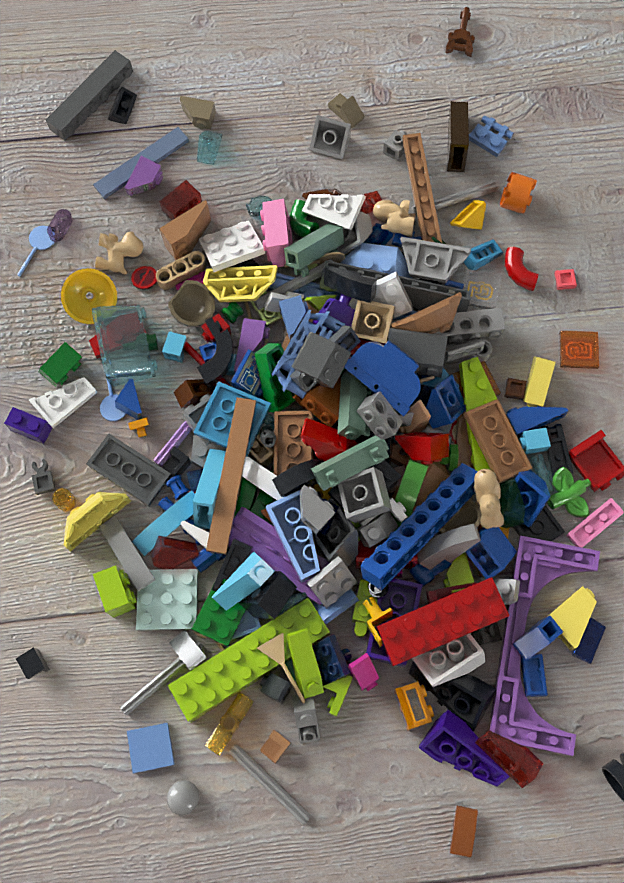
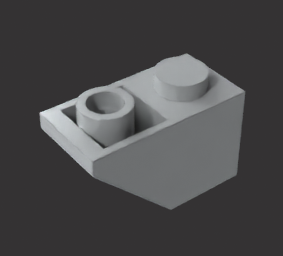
M304 485L301 488V521L317 535L335 514L334 508L329 502H323L312 487L308 488Z
M293 695L292 699L300 744L320 740L313 697L305 699V703H302L298 695Z

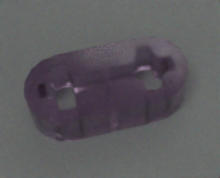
M67 209L58 210L47 228L48 236L54 242L61 241L72 224V216Z

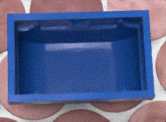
M390 340L385 345L378 342L363 344L353 356L349 357L344 366L346 370L373 392L381 391L389 404L403 416L410 410V405L420 393V379L415 372L419 364Z

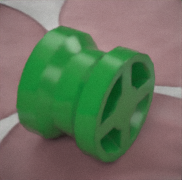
M229 302V306L221 310L224 317L233 324L237 321V317L244 314L243 309L236 302Z

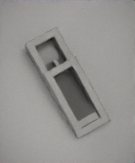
M476 525L462 526L432 538L417 553L419 564L431 570L444 559L452 562L480 541Z

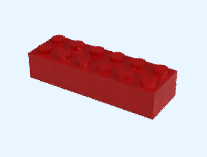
M491 577L377 626L376 629L393 667L510 615Z

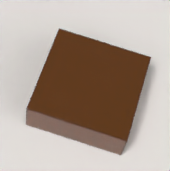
M508 378L504 397L523 400L527 381Z

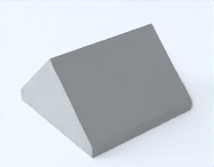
M317 115L309 150L343 159L351 139V124Z

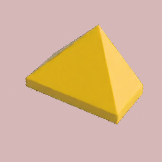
M473 200L450 222L451 226L482 230L486 208L485 201Z

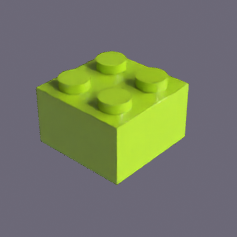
M115 565L93 574L107 614L115 618L136 609L134 603L137 602L134 592H131L128 587L131 582L128 574L123 569L120 570Z

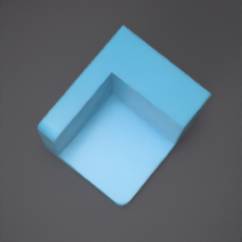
M168 332L162 350L165 359L183 363L185 357L183 348L187 339L185 335Z

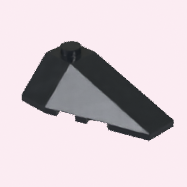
M414 661L409 671V674L420 685H424L426 691H430L438 699L437 702L441 706L444 705L449 711L463 720L473 732L476 730L492 701L496 688L468 674L432 687Z

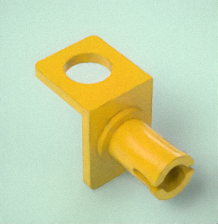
M370 597V603L367 599L363 602V605L372 617L367 621V625L381 647L383 645L382 640L374 627L391 618L393 610L389 608L382 611L375 598Z

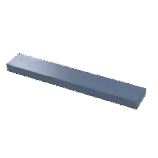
M179 127L175 128L94 183V188L105 200L127 184L141 155L155 163H159L189 142L188 137Z

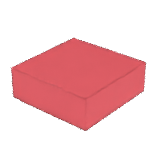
M574 269L555 271L557 290L576 288Z

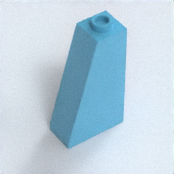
M209 449L193 499L194 526L211 528L226 451Z

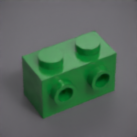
M64 342L39 368L38 372L53 386L63 385L69 378L67 374L71 370L75 372L81 366L82 356Z

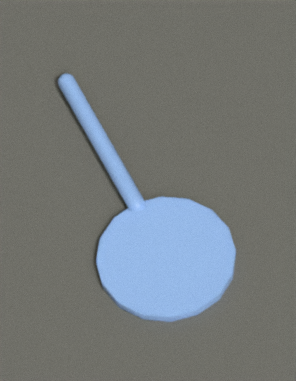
M38 226L31 231L29 242L33 250L20 269L19 277L24 272L36 250H46L54 244L56 236L53 229L48 226Z
M105 362L104 369L109 396L102 400L100 412L106 420L118 421L126 413L115 408V400L118 395H113L108 365Z

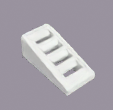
M182 521L180 524L182 528L204 548H207L209 532L186 521Z

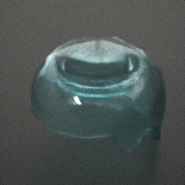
M267 196L252 197L250 203H246L250 217L254 220L262 221L260 211L263 210L262 202L272 201V199Z

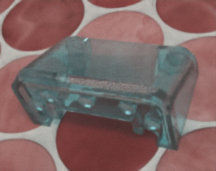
M140 304L92 308L104 373L112 387L126 384L129 379H133L135 382L156 377L155 371L158 370L156 359L152 360L143 324L144 318H147L145 308L141 307Z

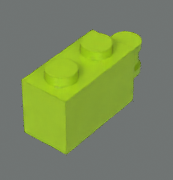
M360 579L357 594L359 601L355 604L352 622L356 623L354 634L358 638L366 635L367 621L372 618L363 602L367 599L370 603L369 598L373 596L369 593V582Z

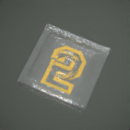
M466 269L463 290L470 291L469 306L482 309L496 308L502 276Z

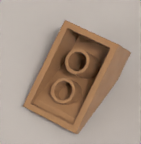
M206 200L159 228L164 245L175 261L192 252L199 238H201L211 222Z

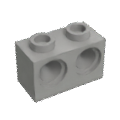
M381 391L366 397L357 409L358 414L374 435L381 440L394 436L403 423Z

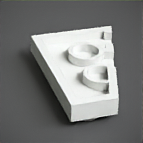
M83 377L63 385L58 390L44 393L45 395L38 398H31L29 401L54 429L92 398L97 391Z

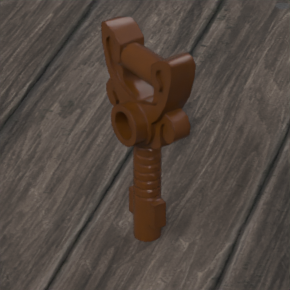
M464 7L463 11H461L460 29L448 34L449 41L446 45V54L457 50L465 52L468 57H472V44L475 41V37L466 30L471 16L470 8Z

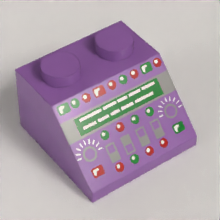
M141 155L125 186L127 194L132 196L152 190L156 184L159 186L163 179L161 166Z

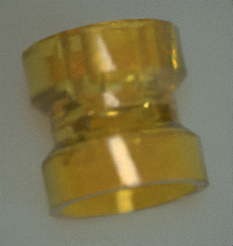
M65 488L56 490L52 496L53 503L62 511H71L76 505L75 497Z

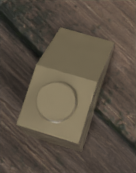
M180 96L182 109L194 127L211 130L216 114L215 103Z

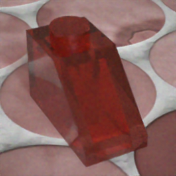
M158 536L151 557L155 567L173 570L198 557L199 552L194 542Z

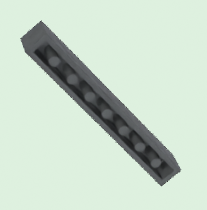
M325 260L319 288L329 292L334 291L324 285L326 265L360 272L363 277L377 280L390 274ZM399 276L412 303V308L421 311L461 292L462 297L456 313L467 312L470 303V291Z

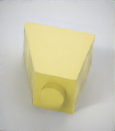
M536 356L533 357L523 399L524 402H527L528 407L544 406L556 362Z
M583 586L548 615H551L562 629L563 633L558 637L570 651L578 647L597 603L592 591L588 588L585 589Z

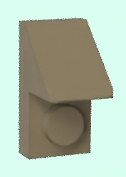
M340 93L328 103V108L345 123L351 124V128L364 119V114L353 96L347 99Z

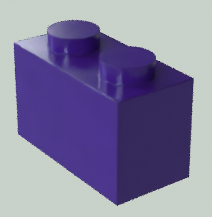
M12 407L4 422L10 431L41 444L45 443L52 430L51 425L46 420L15 407Z

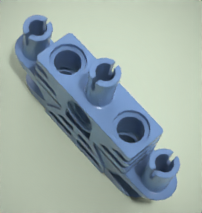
M308 310L272 372V376L276 375L283 386V392L287 389L302 399L304 398L306 393L290 377L295 370L291 366L310 332L315 334L319 332V336L329 339L333 336V331L337 332L345 325V323L329 315L330 311L315 314ZM309 319H315L319 322L315 325L309 322ZM281 369L289 372L287 378L281 373Z

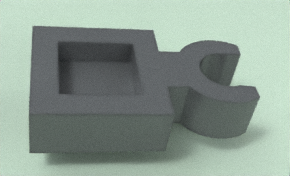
M42 459L43 465L40 468L37 467L35 461L32 462V468L37 472V474L31 475L36 495L56 490L53 474L51 471H47L48 463L45 459Z

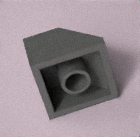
M310 332L291 367L319 385L333 388L351 352L333 341Z

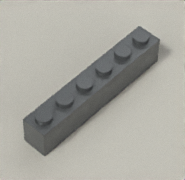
M114 50L46 119L49 129L64 141L72 136L75 130L84 124L86 119L120 87L121 83L131 76L133 72L131 61Z

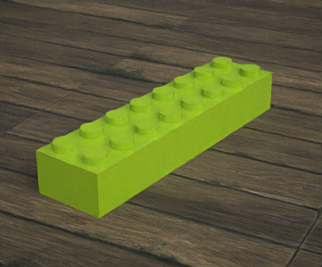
M307 598L276 617L275 620H271L167 685L187 721L192 723L281 666L257 649L262 644L283 633L286 663L292 659L287 634L307 628L312 646L328 637L330 631L310 599Z

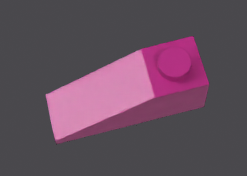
M367 653L349 664L350 674L361 691L364 689L370 691L378 685L376 681L379 680V676Z

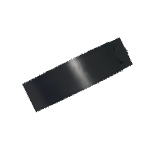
M212 317L205 320L216 340V351L209 361L197 367L208 388L224 378L234 358V346L228 329L223 331L219 322H214Z
M318 458L305 461L272 479L280 496L286 497L297 492L304 485L310 487L318 484L311 468L324 461Z

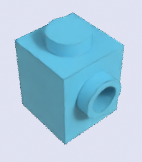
M547 428L523 431L518 439L525 454L545 452L551 446Z

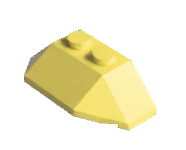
M277 265L231 267L217 272H213L212 268L206 269L203 283L219 302L256 301L275 282L278 267Z
M97 492L90 495L82 506L74 508L67 517L63 545L71 552L94 533L100 525L107 522L131 502L129 497L124 493Z

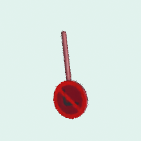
M141 266L132 273L131 282L138 289H149L157 283V272L150 266Z

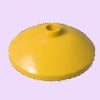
M91 268L80 269L72 273L65 280L61 289V302L67 314L74 320L84 324H96L107 319L114 311L117 303V290L113 281L105 273ZM88 292H91L93 294L92 299H88L86 297V294Z

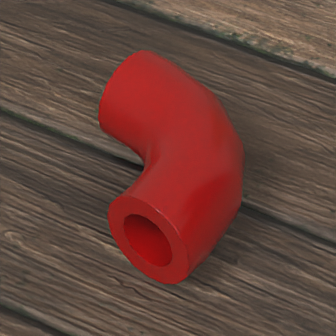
M508 247L505 253V268L508 276L518 286L534 291L539 274L529 271L524 266V251L522 249Z

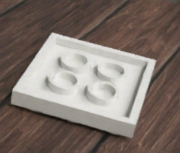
M249 220L199 238L200 245L213 272L266 254Z

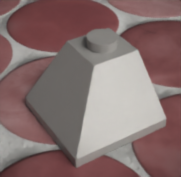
M359 212L352 230L343 228L344 244L336 248L338 252L345 254L364 243L373 232L370 215Z

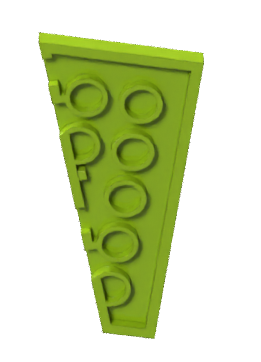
M478 356L459 364L466 412L497 399ZM466 420L468 440L472 451L471 463L476 471L490 469Z

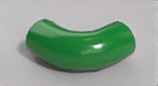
M296 199L289 216L290 227L297 236L303 238L319 229L318 223L307 221L308 214L302 212L306 202Z

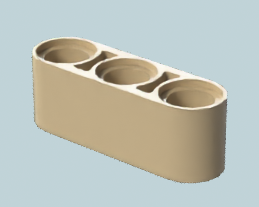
M194 251L162 267L156 273L159 287L163 290L171 289L176 284L203 272L206 268L205 257L202 252ZM195 260L201 261L199 264H194L193 262ZM180 268L185 269V271L182 273L177 272V270ZM163 277H169L167 281H161Z

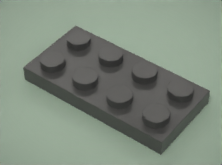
M111 434L106 436L86 463L88 467L149 507L172 476L171 473Z

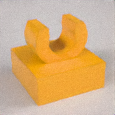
M148 417L129 422L128 425L130 430H137L138 437L140 438L147 435L144 426L150 425Z

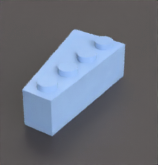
M299 490L267 505L266 511L302 583L313 578L320 572L312 530L301 521Z

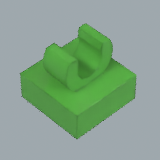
M450 444L449 457L442 458L440 464H449V471H453L458 467V445Z

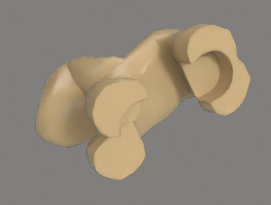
M381 200L374 205L373 214L375 218L386 223L381 226L382 229L412 237L416 214H408L410 200H403L400 206L391 200Z
M132 231L127 232L121 242H118V237L115 234L109 233L108 237L106 234L100 233L99 246L107 249L108 260L97 256L95 268L100 271L110 270L126 275L128 272L124 268V257L139 256L143 251V242Z
M481 469L474 477L476 505L480 508L482 514L480 518L481 525L486 529L501 527L504 524V517L500 511V484L492 470Z

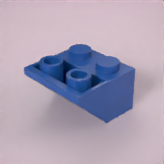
M499 527L481 528L478 531L480 541L465 551L485 579L494 577L504 570L517 553Z

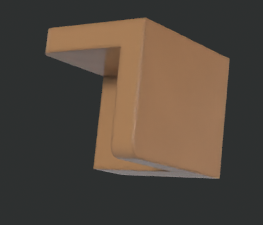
M273 730L260 751L276 764L291 743L277 731Z

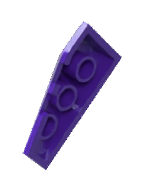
M449 710L435 720L419 745V749L435 761L440 763L442 761L454 765V769L460 771L462 768L471 772L473 777L496 787L511 776L507 768L471 728Z

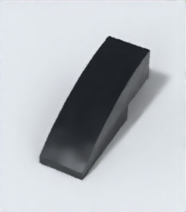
M327 265L324 270V285L334 291L371 303L375 298L377 279L363 277L360 272Z

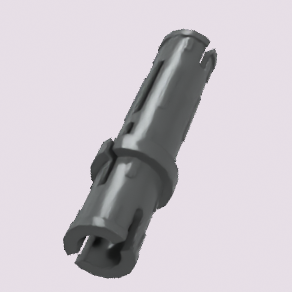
M263 426L260 430V440L265 447H273L276 441L275 433L270 426Z

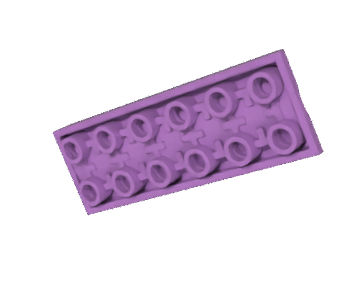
M241 507L233 520L229 546H231L233 539H238L253 546L250 555L255 552L274 571L284 573L297 586V591L321 605L322 603L307 584L309 580L301 583L274 526L248 509ZM317 555L321 571L330 562Z

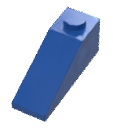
M523 406L519 409L517 407L510 409L506 412V416L517 438H519L523 431L539 429L565 417L568 409L562 407Z

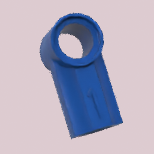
M204 548L190 560L199 572L202 573L217 560H223L226 555L212 554Z
M444 559L431 570L421 564H417L409 572L416 582L422 584L423 587L431 582L436 575L451 566V562Z

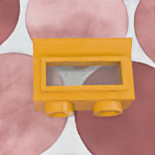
M417 681L394 690L400 703L401 712L407 723V730L432 722L431 718L434 717L431 705H426L424 697H427L424 685H419Z

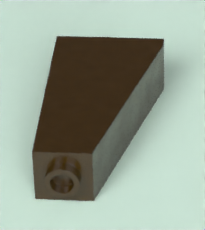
M451 101L448 120L447 171L465 172L469 147L468 102Z

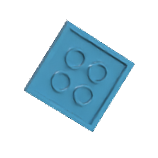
M218 381L193 433L227 448L236 398L256 400L247 457L272 405L270 402Z

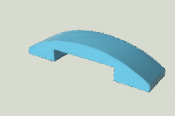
M192 490L166 510L132 541L144 556L177 529L182 521H186L193 516L195 493Z

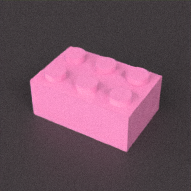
M284 199L262 202L263 210L260 211L262 222L264 221V225H261L262 234L265 236V240H263L264 251L267 253L268 262H272V265H277L278 268L284 267V264H286L284 248L293 244L290 219Z

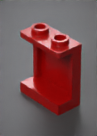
M602 430L569 451L572 464L584 480H590V487L594 492L599 489L604 491L612 485L610 483L612 480L616 479L619 481L624 477V465L604 441L606 435Z

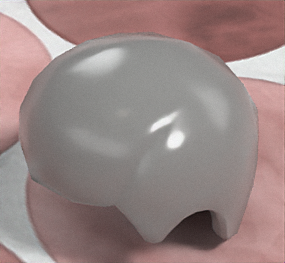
M186 780L176 782L170 788L167 795L168 807L179 816L190 814L199 802L198 789L195 784Z

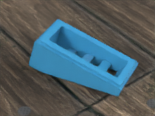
M493 239L471 248V254L464 261V264L472 272L500 257L504 252Z

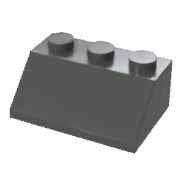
M389 329L388 340L419 364L415 371L418 375L442 377L448 336Z
M330 498L327 502L333 506L335 514L317 535L313 531L312 535L329 561L332 562L339 556L348 567L358 555V531L351 521L346 519L342 508Z

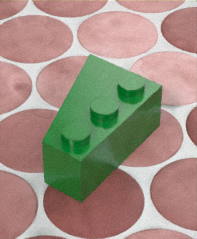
M268 343L254 353L264 400L271 403L272 406L269 412L272 413L285 409L295 401L293 397L296 395L287 389L283 392V386L279 382L276 375L272 376V372L284 353L280 343ZM281 369V373L287 378L289 372Z

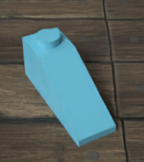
M253 552L215 592L212 598L227 611L261 587L275 571Z

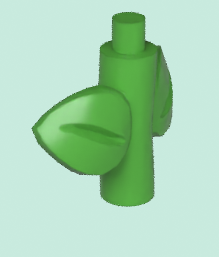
M561 467L557 470L552 480L553 486L558 493L550 495L551 497L547 501L548 506L551 509H555L565 505L567 512L571 515L588 517L590 513L588 504L580 495L586 492V488L591 485L590 480L585 479L581 481L579 479L574 482L572 473L567 468Z

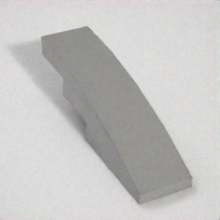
M116 516L99 526L138 591L156 581Z

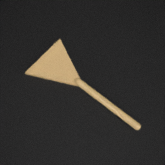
M283 633L257 647L258 650L282 666L302 703H305L302 693L285 664Z

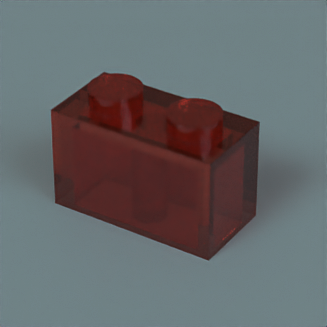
M185 180L159 202L162 211L171 220H174L201 203L202 198L200 192Z

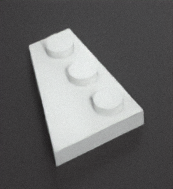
M309 194L302 212L351 231L366 196Z

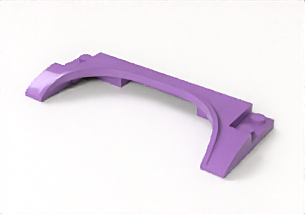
M525 536L519 537L512 579L520 581L518 601L507 606L510 616L505 619L495 683L496 691L493 696L490 716L489 739L574 756L576 734L562 731L547 723L536 713L525 696L520 677L521 655L513 646V643L525 633L528 611L538 592L549 582L561 576L577 572L598 571L600 551Z

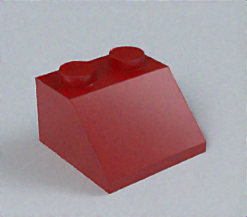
M411 432L395 435V440L412 460H420L421 464H433V462H441L442 458L449 457V433Z

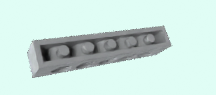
M502 308L458 312L454 317L452 326H450V332L441 333L439 331L434 334L448 336L447 341H452L453 343L469 338L470 340L481 339L486 336L498 338L505 330ZM401 319L392 320V323L397 322ZM485 322L488 328L480 327L479 323ZM466 324L470 329L463 330L460 325Z

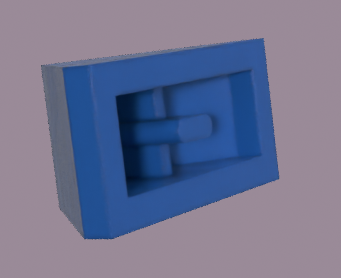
M129 379L115 400V408L136 420L142 419V411L133 379Z

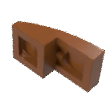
M456 806L450 845L451 854L472 857L478 809Z

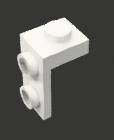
M389 498L392 507L390 512L399 522H402L407 518L405 514L407 510L400 502L396 503L393 498ZM376 516L362 520L359 524L365 526Z

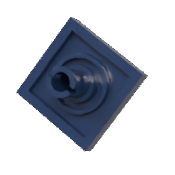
M335 634L326 637L312 646L323 686L351 673L346 661H350L352 655L344 656L350 650L347 648L341 650Z

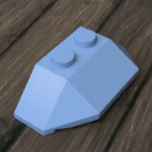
M362 243L341 261L342 264L389 274L397 272L398 276L412 278L409 275L406 259L398 247Z

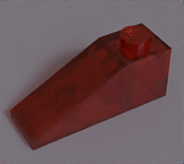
M490 730L475 742L521 788L537 777L543 765V762L528 748Z

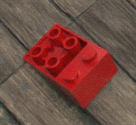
M309 418L304 420L301 439L306 446H310L315 451L318 459L324 462L358 445L355 440L338 435V429Z

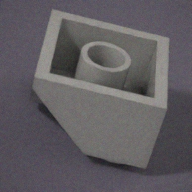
M375 467L361 471L338 484L346 519L354 523L392 510L383 473Z

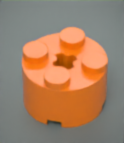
M511 172L507 179L508 184L504 187L501 196L500 207L524 214L526 207L532 201L533 196L530 193L531 190H534L537 180Z

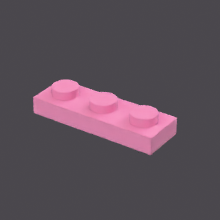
M610 498L566 536L576 547L583 548L624 514V511Z

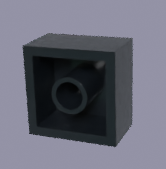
M275 571L261 587L238 603L255 618L275 620L297 586L284 573Z

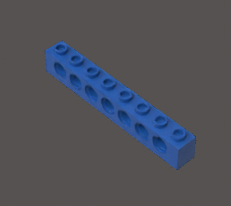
M464 463L455 468L446 480H443L439 487L433 493H430L421 505L415 508L413 514L409 518L404 519L401 526L396 531L391 532L388 539L383 544L378 545L375 552L362 562V578L382 591L475 494L474 477L478 471Z

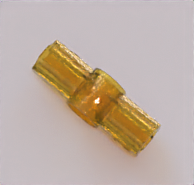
M239 692L226 713L221 717L219 724L204 746L220 756L233 734L238 730L240 723L254 701ZM227 718H233L235 721L234 727L230 730H227L224 726Z

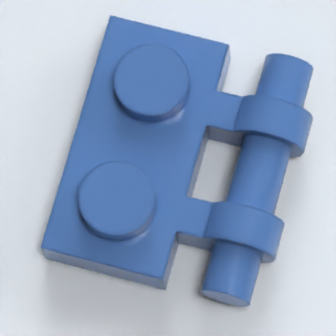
M484 115L481 122L486 125L483 127L478 123L469 134V141L497 157L507 145V140L503 139L504 136L511 139L514 132L510 131L509 127L497 123L494 118ZM491 128H493V129H495L496 131H498L499 133H498V134H495V133H493V132L490 131V130H491Z

